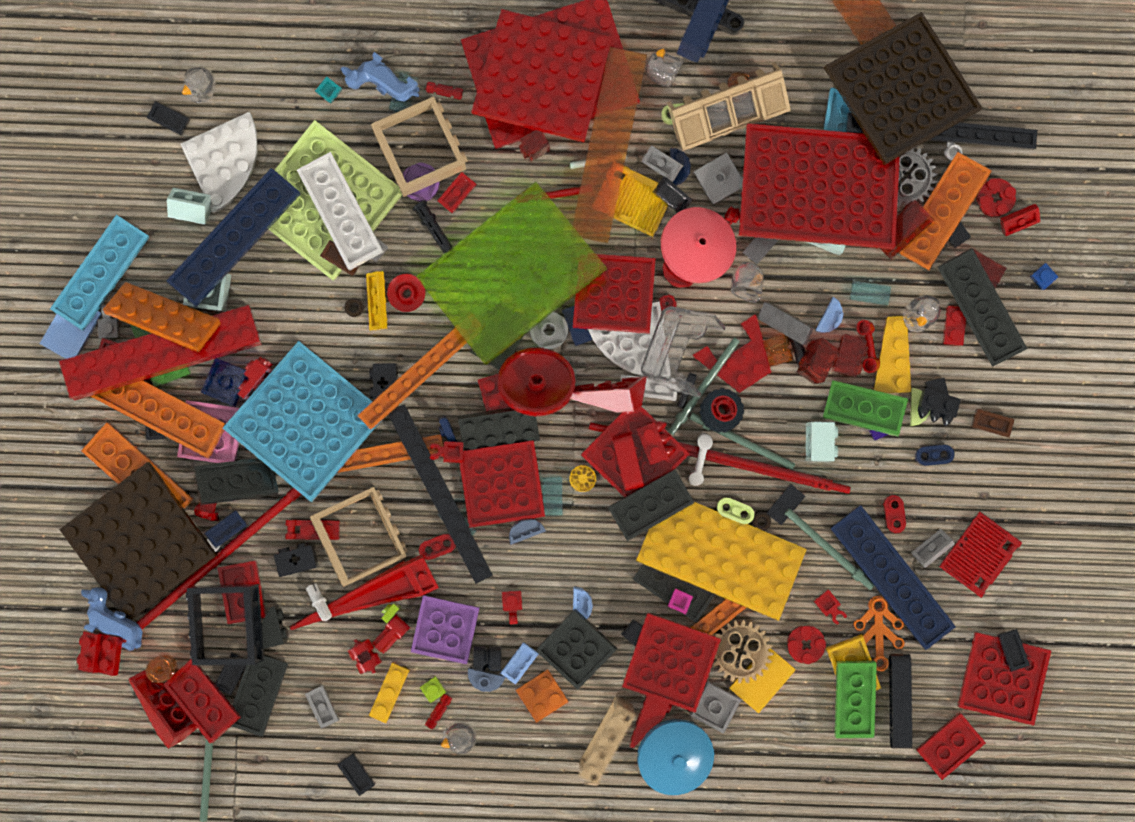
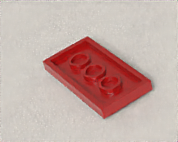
M192 659L163 684L209 743H214L241 718L200 665H192Z

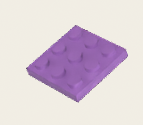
M423 595L411 652L467 664L480 607Z

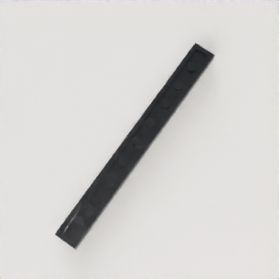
M848 112L846 132L864 134L852 113ZM958 123L933 137L930 141L1035 150L1038 130Z
M403 404L393 409L388 416L475 584L493 576L435 461L430 459V452L406 405Z

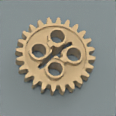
M745 620L742 621L741 625H739L738 621H734L733 627L730 623H727V630L721 628L722 635L715 634L721 638L714 658L717 661L713 665L720 666L717 671L718 673L725 671L724 678L731 675V682L738 678V683H742L743 678H745V681L749 683L750 677L756 681V674L764 676L761 670H769L766 663H772L768 656H772L774 653L769 652L768 649L772 648L773 645H767L771 638H764L763 636L766 634V631L759 632V625L753 628V622L746 626ZM734 634H739L741 638L740 643L734 645L731 641ZM748 635L749 638L744 647V650L747 651L746 655L741 656L739 667L736 668V663L740 657L738 649L743 648L745 636ZM756 640L759 643V648L756 651H751L749 645L752 641ZM729 652H732L735 657L732 663H727L725 660V656ZM746 659H751L753 662V666L749 670H746L743 666V662Z

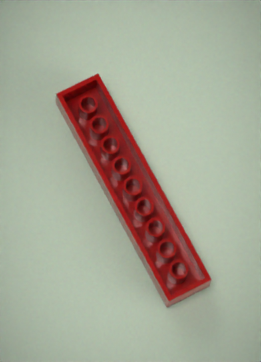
M249 305L213 315V317L219 319L221 324L199 352L152 333L60 360L59 363L69 397L76 401L260 346L262 342L252 310Z

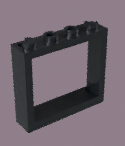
M259 584L196 585L187 588V618L190 627L189 639L191 641L190 657L192 665H255L264 661ZM243 593L248 657L205 658L200 594Z

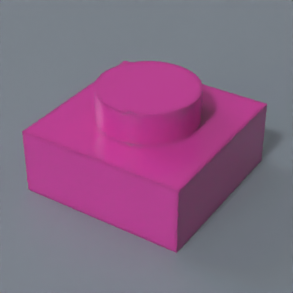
M674 589L668 607L686 614L693 596Z

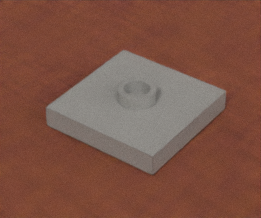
M727 152L694 171V175L712 205L742 188L743 179Z
M707 681L696 713L691 711L689 715L724 734L742 699Z

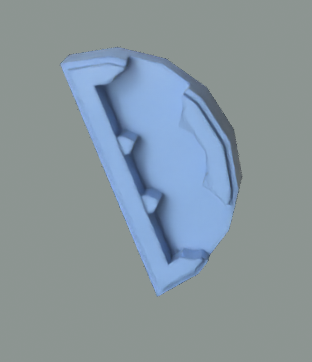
M835 297L831 298L815 331L820 333L830 332L836 329L842 322L843 310L840 302Z
M574 586L573 610L576 609L588 619L593 609L592 598L583 588Z

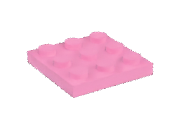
M186 400V403L224 423H227L239 410L236 407ZM224 430L210 459L180 443L177 457L214 463L236 461L239 442Z

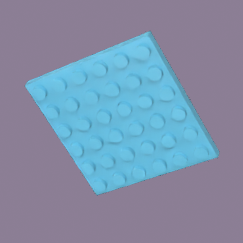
M298 341L225 424L223 429L310 502H313L378 424L370 430L357 416L373 401Z

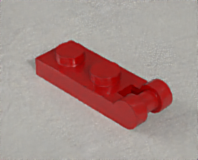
M311 520L285 521V526H287L285 539L320 540ZM321 520L329 539L340 540V520ZM295 526H300V533H295Z

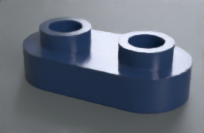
M949 445L920 447L915 452V460L922 466L948 464L955 456L953 448ZM942 451L946 452L945 458H942L940 456V453ZM922 453L927 454V458L925 460L921 458Z

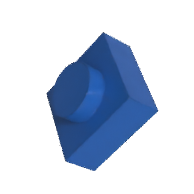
M1044 263L1030 275L1041 290H1045L1058 278L1047 263Z

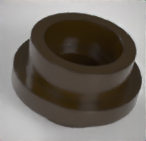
M351 298L345 303V312L351 317H358L364 311L362 301L357 298ZM354 304L358 306L356 311L351 310V306Z
M759 512L754 515L752 525L755 528L766 531L771 526V518L768 514ZM760 518L765 520L763 525L758 524Z

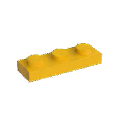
M384 271L367 273L369 331L387 329Z
M394 662L391 663L370 711V717L387 723L410 669Z

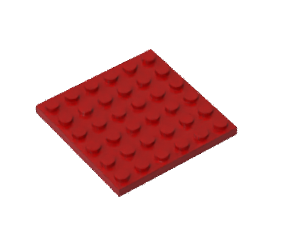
M501 9L472 107V114L585 143L613 37Z

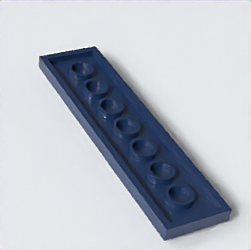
M270 168L166 280L167 283L197 307L301 195L300 191Z
M861 505L857 506L830 528L924 650L929 649L956 627Z

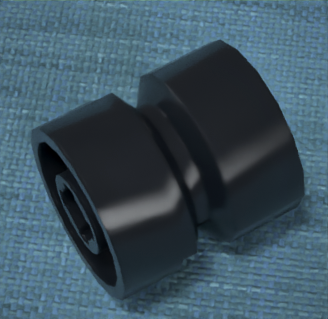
M474 646V671H485L486 668H489L490 671H501V646H490L489 649L485 646Z

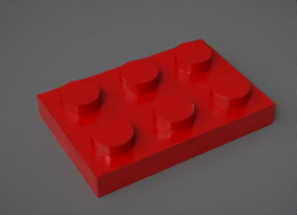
M257 560L218 567L220 585L259 584L261 618H265L267 614ZM222 593L227 624L244 622L243 593Z
M959 712L916 748V751L937 776L943 780L985 745L986 742Z

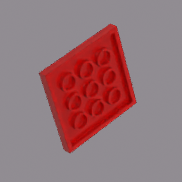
M579 253L573 328L650 334L656 258Z
M642 406L637 408L636 412L632 414H624L622 412L581 453V456L623 497L640 488L625 491L612 439L613 436L631 432L644 486L676 469L690 454L672 436L664 446L675 447L674 454L668 459L650 465L636 428L656 420ZM665 429L659 433V434L666 433V434L671 435V434H670L668 431H666Z
M534 441L463 451V463H460L469 528L545 517Z
M647 612L622 687L696 713L721 638Z
M974 632L957 707L1034 726L1052 650L1022 643L1030 666L1011 672L999 638Z

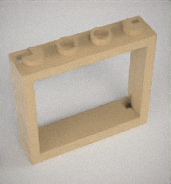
M434 97L371 124L373 133L403 197L466 170L465 162L468 161L465 153L459 151L457 147L460 145L456 135L452 136L450 129H452L448 118L444 119L442 115L444 112L440 101L436 102ZM433 109L457 161L406 183L382 130Z
M374 487L310 516L311 522L342 587L407 557L405 554L408 552L406 546L397 537L400 533L396 525H392L389 520L391 517L389 509L383 507L381 503L383 497L379 489L375 490ZM370 496L397 555L347 578L320 519Z
M617 695L615 696L579 761V776L595 785L598 784L635 717L633 704ZM627 715H630L629 721H625Z

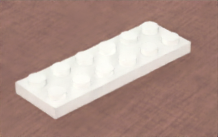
M331 152L297 169L349 270L383 253L376 236Z

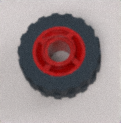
M720 388L710 392L700 404L701 420L711 431H716L717 433L731 431L743 419L744 404L741 401L742 399L729 389ZM719 407L725 410V414L720 413Z

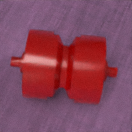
M369 638L363 642H358L355 639L354 647L347 651L352 660H356L355 666L360 675L367 671H371L374 674L376 672L374 670L375 666L382 662L377 652H373L374 646Z

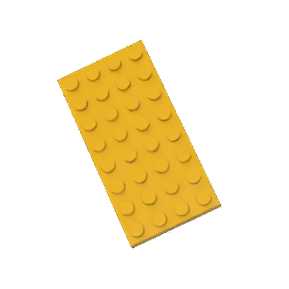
M694 502V504L648 529L636 561L779 621L807 549L751 525L741 524L720 515L719 512Z

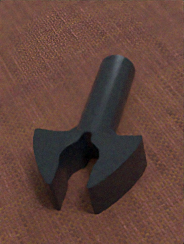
M689 372L677 403L679 408L685 407L689 394L693 390L697 378L696 374Z

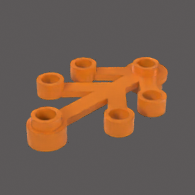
M874 596L869 600V610L860 619L854 620L853 627L858 631L864 630L865 624L874 616L875 623L867 630L863 637L867 644L875 635L876 657L872 661L877 662L879 659L883 661L881 666H877V671L882 672L889 666L887 658L884 657L883 634L892 642L894 648L902 649L905 645L902 638L897 637L883 624V616L891 622L892 627L896 630H901L904 627V623L887 609L888 602L884 597ZM876 602L881 603V607L878 609L875 608ZM897 620L901 622V625L899 627H895L894 625L895 621ZM859 621L862 622L861 628L856 627V623ZM896 640H901V645L897 647L895 645Z

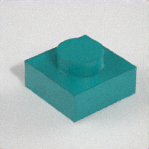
M326 76L315 92L331 104L343 89Z

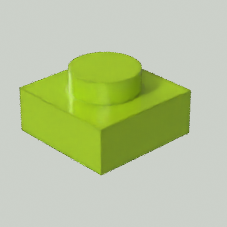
M396 602L393 605L388 604L382 611L384 616L381 619L388 623L401 606Z
M437 676L420 686L421 691L430 703L447 692Z

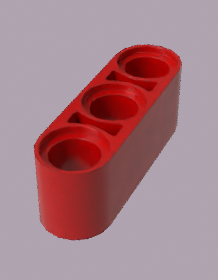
M631 432L613 436L612 439L625 491L644 487Z

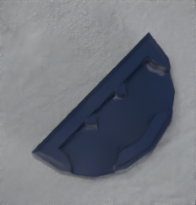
M670 148V157L683 165L673 181L677 186L687 179L691 164L689 157L677 148Z
M445 415L439 417L438 420L441 424L439 430L442 437L446 436L449 442H458L448 418Z

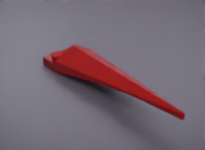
M421 554L406 562L402 561L332 601L327 606L332 617L372 606L423 596L439 587L426 560ZM315 611L292 624L290 630L322 620L318 612Z

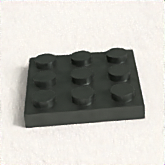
M574 609L536 649V652L578 690L617 650V647L581 613Z

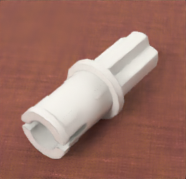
M317 583L308 586L306 591L313 602L312 607L316 608L322 621H327L332 617V614L326 604V598L322 596Z

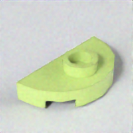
M911 388L910 426L921 424L930 414L929 411L922 419L918 415V405L922 394L920 389Z

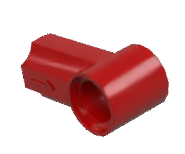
M397 614L372 642L374 647L383 654L411 628Z

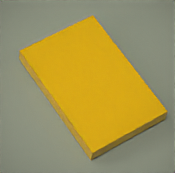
M862 634L826 647L835 676L837 661H872ZM876 674V690H879L881 686Z
M771 648L768 650L774 653V655L768 656V659L772 661V663H766L769 670H761L764 676L756 674L757 680L755 681L750 677L749 683L745 681V678H743L742 683H738V678H736L729 687L730 690L758 714L796 670ZM751 661L745 669H751L753 662Z

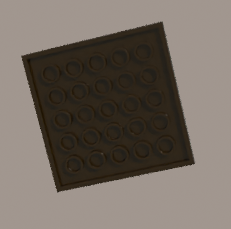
M922 12L824 67L884 165L983 109Z
M150 462L145 463L59 529L100 587L106 590L108 598L116 609L125 613L126 618L129 620L135 618L217 556L214 549Z

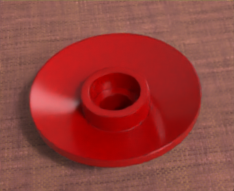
M411 274L396 276L390 282L387 289V297L390 304L402 312H411L418 309L424 302L426 295L422 281ZM406 290H409L411 293L409 297L404 296Z

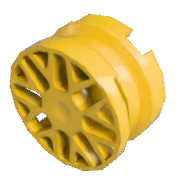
M586 465L575 467L570 474L571 486L579 492L591 490L596 483L595 472Z

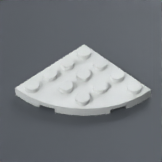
M250 112L181 143V147L203 194L211 195L210 209L213 214L233 201L240 191L245 188L253 173L258 149L257 131Z
M660 302L652 303L650 334L588 329L599 350L611 362L623 370L648 378H671Z

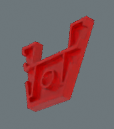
M756 315L740 324L751 341L733 352L717 374L721 380L738 393L771 373ZM708 346L692 355L709 370L717 362Z

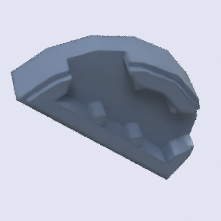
M536 519L519 520L510 529V545L543 533L546 530L542 523Z
M468 667L470 683L482 692H491L503 684L505 676L486 671H474L473 668Z

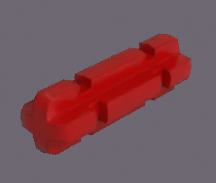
M427 82V93L434 94L436 92V95L449 98L454 96V99H462V88L456 87L453 89V86L440 83L435 85V82Z
M443 694L440 702H438L431 713V717L427 719L425 725L429 729L433 730L437 721L440 720L447 709V705L449 706L452 701V697L448 694Z

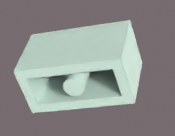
M173 188L167 198L168 217L206 224L211 214V195Z

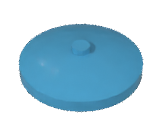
M684 719L667 720L654 726L642 739L637 754L638 768L644 781L655 791L666 795H682L699 787L710 774L714 763L713 745L706 732L697 724Z

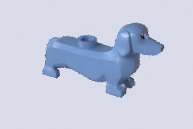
M375 52L372 55L373 60L363 62L357 70H351L345 66L341 68L342 73L345 75L344 80L347 86L352 89H358L365 82H372L377 86L376 89L381 94L385 95L387 93L398 101H406L412 96L419 97L418 92L420 89L417 87L418 83L410 77L407 78V84L399 81L390 68L381 62L382 57Z
M95 587L91 590L82 589L81 595L87 598L88 604H90L87 611L89 624H86L84 629L90 632L98 629L106 634L121 636L126 640L121 647L130 651L134 650V648H140L143 634L141 627L126 618L125 613L115 611L114 613L108 610L106 607V599L108 597L106 590L101 587Z

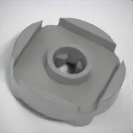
M544 311L533 319L530 326V335L539 347L555 349L565 342L568 335V325L560 314L554 311ZM546 325H550L551 328L554 327L555 329L550 336L548 333H544Z

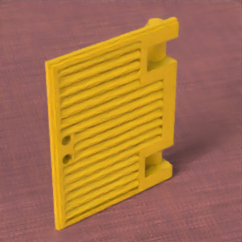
M613 162L591 208L654 237L668 205L653 193L659 184L658 182L631 170L629 167ZM616 171L625 174L623 180L615 177Z

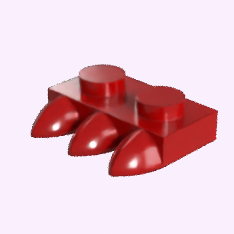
M655 421L636 428L650 465L668 459L676 450L673 446H664L672 436L666 433L659 434L667 425L663 421Z

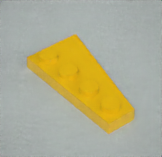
M907 316L886 317L882 347L879 354L880 367L876 371L873 388L875 391L888 394L911 392Z

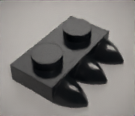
M923 388L918 405V415L922 419L930 411V418L933 423L942 415V422L946 427L957 417L961 399Z

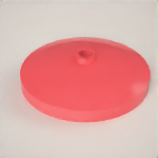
M691 207L678 212L665 225L661 235V253L665 263L675 275L688 282L708 283L718 279L731 267L736 255V239L731 226L721 215L707 208Z

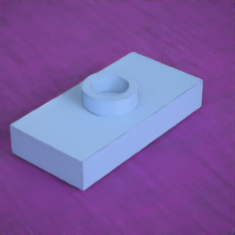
M523 642L500 673L516 685L538 656V653Z

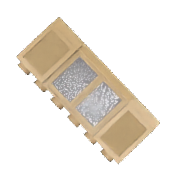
M775 62L772 63L773 71L766 74L762 69H758L755 71L756 78L748 81L744 76H739L737 78L738 84L729 87L726 83L719 84L720 91L713 94L707 89L702 90V98L694 101L690 96H686L683 98L684 104L675 108L671 101L667 102L676 138L682 150L684 151L710 142L714 138L728 135L732 131L744 129L747 123L763 122L791 111L784 77L779 66Z

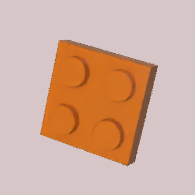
M546 669L516 689L517 694L536 723L569 702L549 669Z

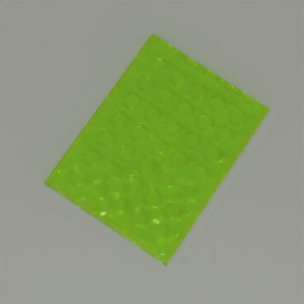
M534 182L417 275L416 278L481 361L487 365L607 270V268L539 184Z

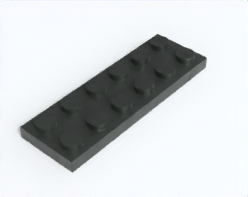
M973 248L937 266L992 367L1027 349Z

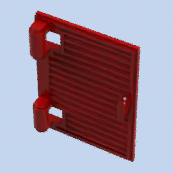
M979 511L939 567L982 598L989 585H992L1012 558V554L1023 542ZM1008 540L1011 544L1005 550L1002 547ZM981 577L983 581L980 584V586L977 587L975 583Z

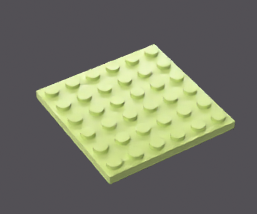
M314 120L275 169L279 175L300 191L301 195L268 230L334 281L342 270L320 257L329 240L333 241L297 169L331 152L373 232L401 198L402 193L397 184Z

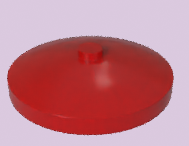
M545 348L523 349L512 354L502 364L498 374V389L505 403L515 411L530 416L549 415L562 409L571 400L575 390V373L570 363L563 356Z

